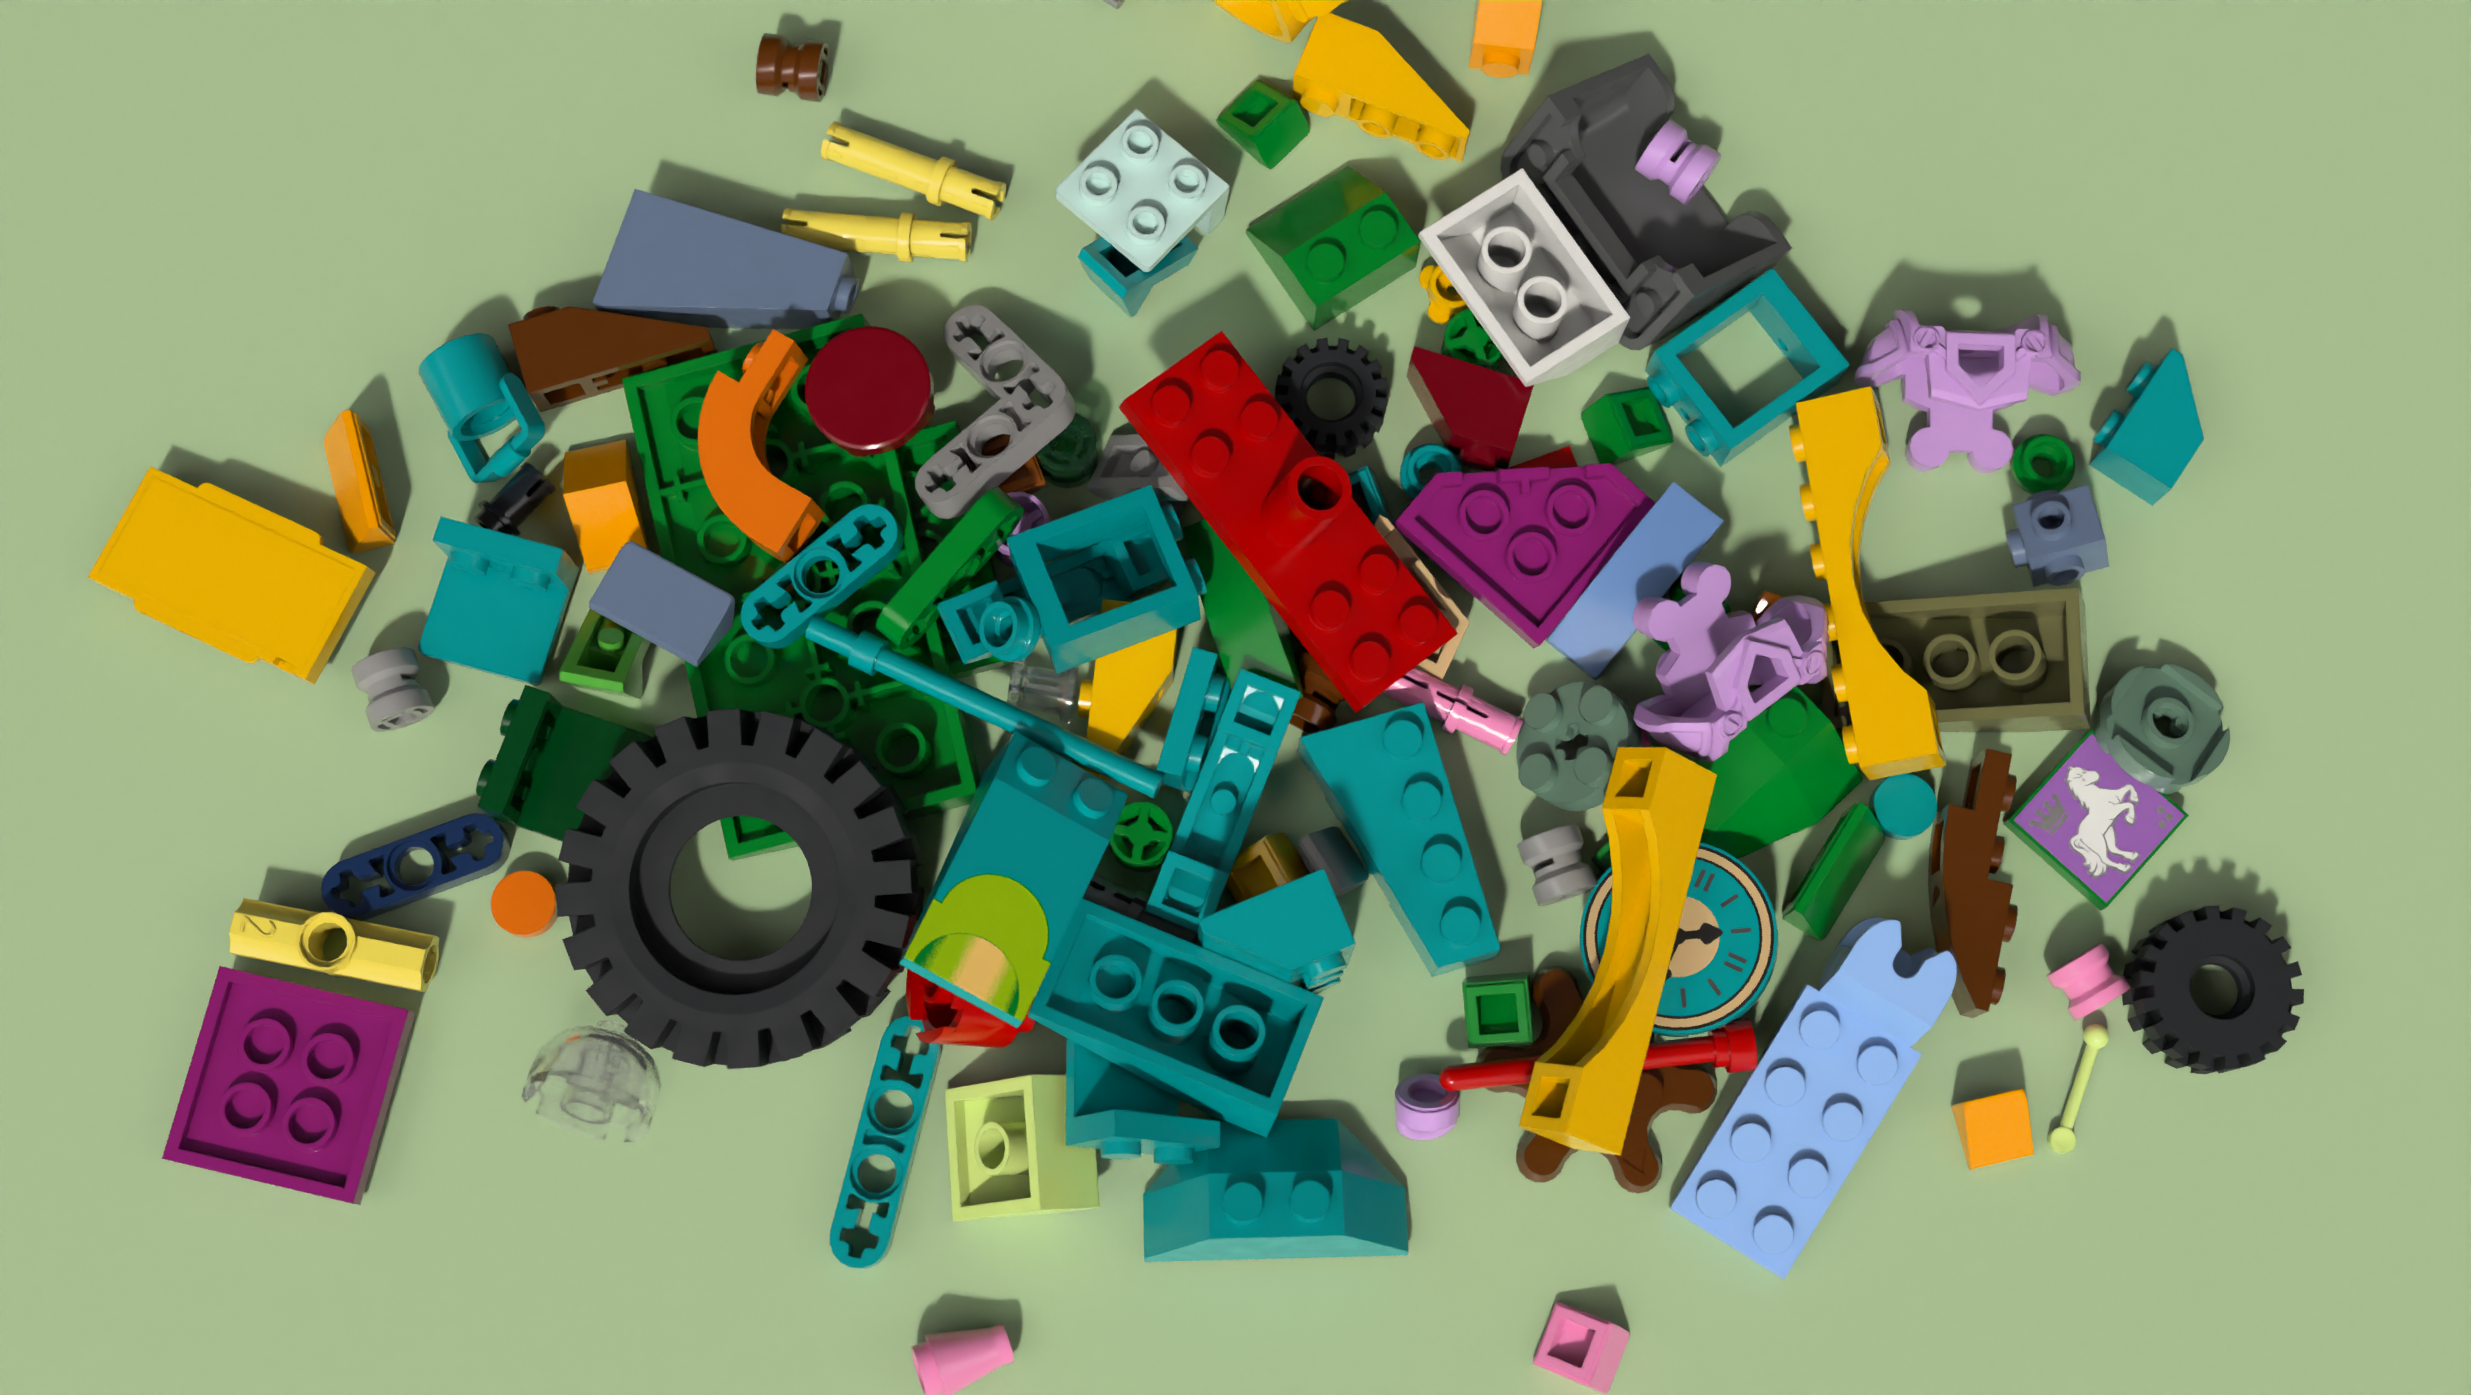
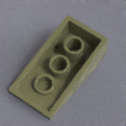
M2078 587L1865 602L1871 626L1883 648L1905 673L1928 691L1934 701L1940 732H2041L2091 729L2085 603ZM1835 640L1828 642L1827 676L1821 680V701L1824 715L1832 722L1837 732H1842V727L1852 725L1848 701L1838 702L1833 685L1831 665L1841 663L1838 641Z

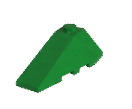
M1797 686L1752 720L1748 721L1747 728L1730 740L1728 751L1713 762H1703L1698 759L1693 761L1717 774L1700 843L1717 847L1737 859L1745 857L1771 843L1816 825L1863 781L1855 764H1849L1844 744L1832 722ZM1609 842L1591 858V861L1603 873L1612 866Z

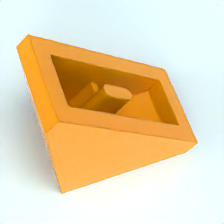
M627 440L565 452L563 497L589 574L608 570L619 550L628 541H633L649 550Z

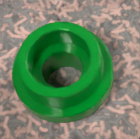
M2047 434L2033 435L2021 442L2015 449L2011 458V472L2016 483L2031 495L2046 490L2061 492L2074 476L2075 459L2071 449L2061 439ZM2040 458L2045 460L2050 465V475L2041 476L2037 474L2032 468V459Z

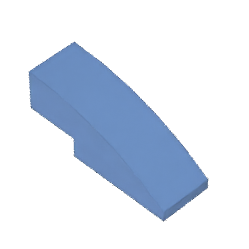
M1673 481L1591 582L1546 642L1596 681L1637 631L1633 622V613L1637 604L1649 596L1664 598L1685 569L1713 538L1722 525L1723 520Z

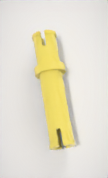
M836 121L831 123L826 132L827 135L834 137L833 140L848 147L824 139L821 148V157L824 160L840 163L925 194L927 201L937 206H942L947 202L984 216L991 221L996 219L1001 210L1000 207L995 206L994 201L979 195L1003 203L1006 194V183L996 182L957 168V162L953 159L942 156L939 160H935L848 128Z
M786 207L782 219L788 221V224H781V233L839 251L897 255L900 262L910 263L913 262L914 257L968 262L970 249H966V245L971 246L972 240L970 222L963 221V223L919 220L915 213L902 212L900 218L794 210L793 208Z

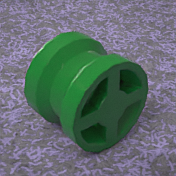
M1470 309L1457 313L1448 322L1441 346L1442 355L1494 371L1499 368L1502 354ZM1466 348L1468 351L1473 352L1475 358L1465 351L1460 352V349Z
M1132 802L1123 806L1109 842L1116 861L1124 868L1136 873L1150 872L1161 867L1173 842L1172 824L1167 814L1160 807L1149 802Z

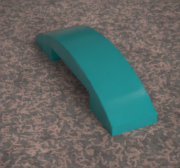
M1146 525L1101 541L1096 545L1045 565L1069 625L1101 614L1103 599L1127 602L1170 581ZM1017 577L1000 584L995 580L937 605L940 616L964 664L994 656L983 646L980 640L979 622L984 610L990 604L1002 598L1014 596L1026 599Z
M1240 669L1188 805L1145 908L1146 912L1198 932V920L1214 914L1299 700L1300 691Z

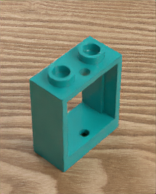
M1772 268L1655 350L1645 371L1649 375L1647 377L1648 386L1655 398L1666 408L1673 406L1687 424L1685 432L1695 449L1705 457L1711 454L1718 465L1722 467L1797 413L1796 403L1818 398L1837 385L1850 364ZM1750 311L1803 380L1733 428L1680 360Z
M1152 485L1006 538L1012 565L1026 599L1033 604L1039 615L1040 634L1056 674L1201 620L1198 596L1207 593L1202 573L1194 557L1183 560L1176 541L1183 539L1177 515L1171 503L1160 506ZM1146 525L1172 587L1069 625L1044 563Z

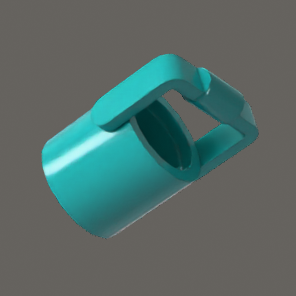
M476 333L451 340L435 349L420 364L419 375L448 428V438L472 482L478 484L496 482L501 477H507L531 454V449L543 438L545 425L522 381L515 374H512L494 338L489 334ZM517 419L522 430L500 447L489 458L487 463L475 439L491 435Z

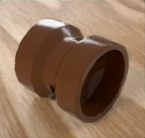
M764 33L759 45L756 64V88L758 94L780 96L788 88L789 92H795L801 100L821 102L826 90L829 71L828 42L806 39L801 44L794 43L791 46V43L784 35Z
M1302 652L1297 662L1304 697L1298 700L1290 724L1304 732L1313 734L1334 728L1337 722L1335 711L1339 703L1346 700L1310 653Z

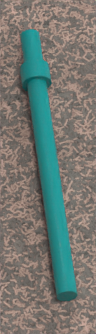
M815 615L808 625L805 634L806 639L848 657V665L871 676L880 672L1008 732L1014 733L1016 731L1060 756L1149 797L1155 798L1165 778L1164 774L889 648L888 640L864 630L859 635L818 615Z

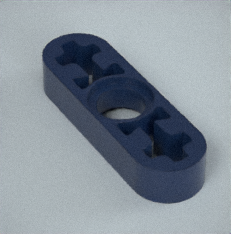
M478 813L468 814L336 863L324 876L321 886L322 898L326 906L336 914L359 921L367 920L494 873L505 864L509 857L511 848L510 838L504 827L489 816ZM476 829L486 837H493L494 842L485 846V858L478 860L477 857L469 852L453 856L450 859L457 869L449 873V861L445 852L438 845L440 841L445 840L446 846L455 851L472 843L470 833ZM415 850L428 851L434 863L432 874L421 884H406L400 875V865L403 858ZM383 863L385 877L395 890L393 894L388 895V888L378 884L361 892L362 903L357 906L354 902L341 898L340 893L349 888L348 878L352 875L363 882H371L384 877L377 868L378 864Z

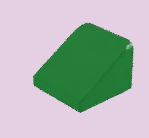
M1259 79L1216 119L1218 125L1230 137L1268 169L1274 168L1310 132V127L1297 101Z
M1649 387L1605 394L1581 413L1582 423L1600 464L1611 463L1614 466L1667 447L1674 442L1657 400Z
M1529 972L1464 978L1462 990L1468 1048L1534 1043Z

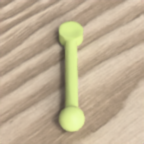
M2090 1024L2084 1031L2083 1038L2087 1045L2059 1127L2054 1128L2048 1134V1146L2056 1153L2070 1152L2076 1145V1137L2072 1129L2098 1051L2106 1046L2109 1041V1032L2101 1024Z

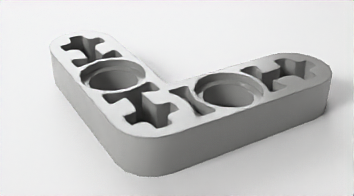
M969 305L954 312L946 321L943 329V339L959 364L997 402L926 461L919 469L915 479V489L930 512L944 519L960 517L968 512L987 491L999 486L1065 430L1073 421L1076 413V401L1061 377L1000 318L983 305ZM975 332L980 336L984 335L990 344L983 352L969 338ZM1011 360L1023 361L1021 370L1014 377L1007 380L995 379L997 370L1006 362ZM1036 388L1038 393L1047 402L1052 404L1045 409L1039 405L1035 406L1029 394ZM1001 434L1010 435V441L1002 452L993 456L982 455L983 447L989 439ZM969 460H972L977 467L974 472H971L966 464ZM949 481L955 486L946 492L940 487Z

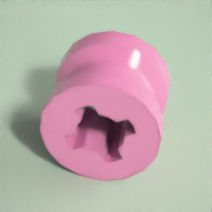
M2103 943L2088 949L2046 975L2052 986L2063 989L2070 1000L2068 1011L2074 1020L2090 1014L2131 988L2125 976L2115 974L2108 964L2110 953Z

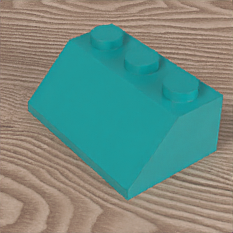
M1324 868L1198 920V946L1297 987H1302V989L1314 994L1341 982L1340 976L1344 974L1343 969L1347 968L1356 944Z

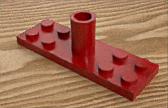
M1220 331L1123 400L1119 406L1121 412L1356 713L1458 634L1351 497V481L1344 468L1336 461L1318 455L1223 331Z

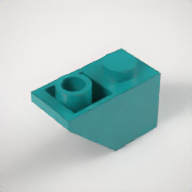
M2173 348L2156 365L2148 360L2141 365L2125 389V392L2132 395L2133 399L2123 414L2113 409L2092 439L2101 447L2089 465L2152 506L2172 489L2204 440L2184 357Z

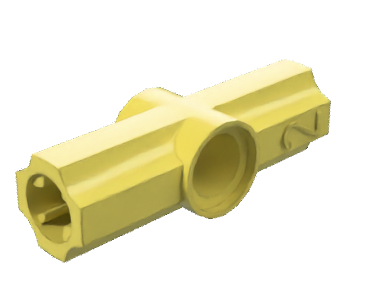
M243 898L240 907L234 912L229 930V952L233 955L324 972L336 978L350 977L421 992L427 991L429 983L435 976L439 960V937L436 935L349 919L334 912L318 913ZM343 929L347 936V946L343 954L337 959L327 961L323 954V944L332 932Z

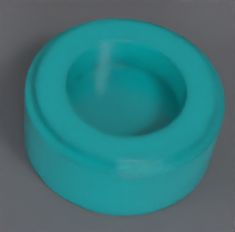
M1900 774L1888 777L1874 789L1869 800V809L1884 831L1885 836L1896 840H1908L1920 835L1933 823L1937 813V800L1934 791L1926 781L1912 774Z

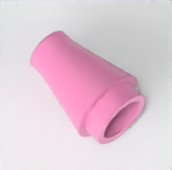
M1002 1323L989 1328L926 1334L925 1342L911 1346L913 1362L924 1395H953L995 1369L1014 1362L1011 1344Z

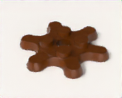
M1550 966L1539 971L1531 982V997L1542 1016V1030L1539 1037L1534 1043L1525 1047H1510L1507 1045L1487 1047L1478 1055L1476 1062L1543 1055L1575 1019L1585 1001L1573 974L1559 966ZM1652 1033L1650 1042H1657L1658 1034ZM1680 1065L1642 1070L1621 1156L1601 1153L1608 1159L1613 1169L1615 1180L1620 1187L1628 1192L1639 1194L1648 1192L1657 1185L1661 1178L1662 1165L1650 1142L1652 1123L1661 1113L1669 1110L1696 1114L1710 1108L1717 1095V1086L1712 1074L1705 1068L1697 1065ZM1530 1083L1489 1087L1486 1089L1495 1093H1516L1526 1099ZM1530 1132L1520 1143L1516 1151V1164L1520 1173L1526 1179L1545 1183L1558 1176L1568 1158L1579 1150Z

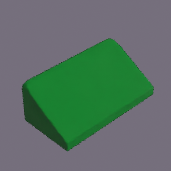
M1861 802L1854 803L1843 812L1782 912L1784 915L1783 920L1815 940L1823 941L1827 937L1884 843V831L1868 806Z

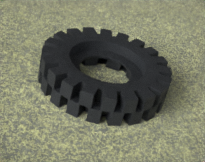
M743 709L707 711V716L698 718L683 716L654 728L656 736L646 742L634 740L609 761L614 770L605 780H592L576 808L585 813L579 828H566L558 861L569 863L567 883L556 884L557 917L569 916L573 935L562 940L573 969H586L594 984L585 991L606 1016L618 1014L628 1023L623 1032L649 1049L663 1047L674 1052L672 1059L702 1067L717 1064L727 1065V1069L754 1068L791 1060L813 1050L826 1047L851 1032L850 1027L861 1018L870 1016L891 992L887 987L895 974L901 973L905 969L899 962L911 938L914 922L919 920L923 911L925 888L918 887L917 866L923 865L917 833H909L903 817L904 814L908 813L906 807L893 785L882 781L875 772L877 766L856 747L838 740L834 737V733L803 720L766 711L752 712ZM734 816L760 818L775 824L789 834L798 844L807 860L812 881L810 906L797 933L775 952L752 960L725 959L703 950L688 937L680 926L671 901L670 886L672 872L685 844L705 826Z

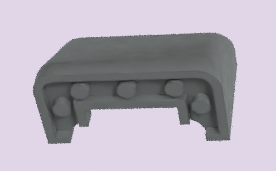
M1650 54L1548 95L1505 149L1501 158L1500 168L1503 180L1523 168L1628 313L1630 320L1619 343L1630 350L1644 349L1666 337L1776 266L1792 249L1777 226L1766 215L1757 211H1749L1728 223L1702 187L1687 205H1684L1670 195L1667 184L1660 179L1651 181L1635 170L1640 157L1656 134L1670 119L1674 111L1675 99L1672 86Z

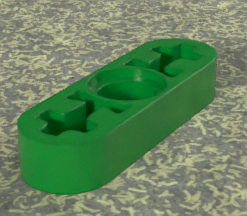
M994 487L987 491L888 602L877 619L876 629L901 650L913 645L940 616L937 605L957 596L1005 542L1006 538L1011 535L1023 516L1024 508L999 487Z

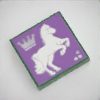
M2090 729L2076 742L2003 824L2101 911L2109 906L2189 815L2168 796L2136 780L2125 772L2110 754H2107L2099 747L2095 732Z

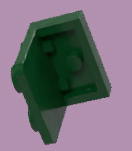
M525 685L520 699L511 700L504 712L500 734L505 737L496 760L489 759L480 773L476 787V794L481 797L478 807L496 820L563 842L566 828H579L585 813L576 808L592 780H605L614 770L609 761L634 740L646 742L652 737L648 734L565 707L549 692Z

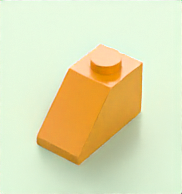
M1476 0L1468 68L1482 69L1485 74L1496 78H1510L1517 74L1528 75L1535 51L1542 0Z

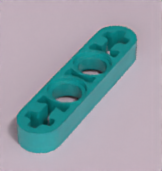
M909 1016L895 1019L886 1027L881 1038L830 1230L829 1243L833 1255L842 1264L851 1268L868 1269L876 1266L887 1256L891 1248L941 1057L942 1044L926 1043L929 1045L927 1054L915 1055L909 1074L913 1077L923 1076L919 1089L902 1080H883L888 1067L898 1073L901 1070L903 1053L894 1048L896 1038H908L911 1029H919L920 1032L925 1031L922 1020H910ZM892 1091H901L907 1094L913 1104V1114L910 1121L897 1129L883 1126L876 1114L879 1100L885 1094ZM875 1155L889 1157L896 1168V1179L893 1185L887 1191L881 1193L867 1191L862 1186L859 1178L862 1164L869 1157ZM853 1195L871 1204L889 1203L886 1218L875 1212L872 1213L869 1232L879 1236L876 1249L865 1248L861 1258L853 1257V1245L843 1241L846 1228L851 1230L857 1229L863 1214L862 1209H850Z

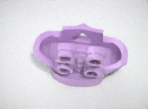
M1899 309L1892 315V320L1885 324L1883 331L1870 340L1862 360V366L1855 373V384L1863 388L1869 386L1876 388L1902 378V402L1911 405L1917 410L1927 412V427L1919 429L1909 439L1905 450L1906 459L1914 469L1930 471L1938 468L1949 457L1950 453H1967V458L1972 468L1980 473L1988 474L2003 468L2011 460L2013 453L2011 439L2004 432L1993 429V413L2011 407L2015 403L2026 401L2029 388L2052 396L2072 391L2080 385L2081 372L2075 368L2074 354L2070 343L2059 335L2057 326L2048 324L2047 314H2034L2005 329L1967 331L1944 330L1943 326L1919 325L1917 317L1911 309Z
M1696 561L1691 563L1683 572L1681 587L1686 595L1683 599L1675 602L1662 597L1649 596L1642 599L1635 607L1633 613L1635 628L1640 633L1645 634L1646 637L1663 642L1667 641L1670 650L1661 655L1656 666V676L1664 691V695H1658L1637 704L1633 719L1638 727L1648 731L1659 744L1669 749L1683 751L1700 761L1713 762L1728 751L1730 740L1747 728L1748 721L1752 720L1796 685H1803L1805 683L1816 684L1827 676L1828 619L1822 602L1802 595L1779 598L1756 622H1754L1751 613L1742 610L1726 614L1722 602L1729 595L1731 588L1730 573L1724 566ZM1760 685L1758 689L1750 694L1748 686Z

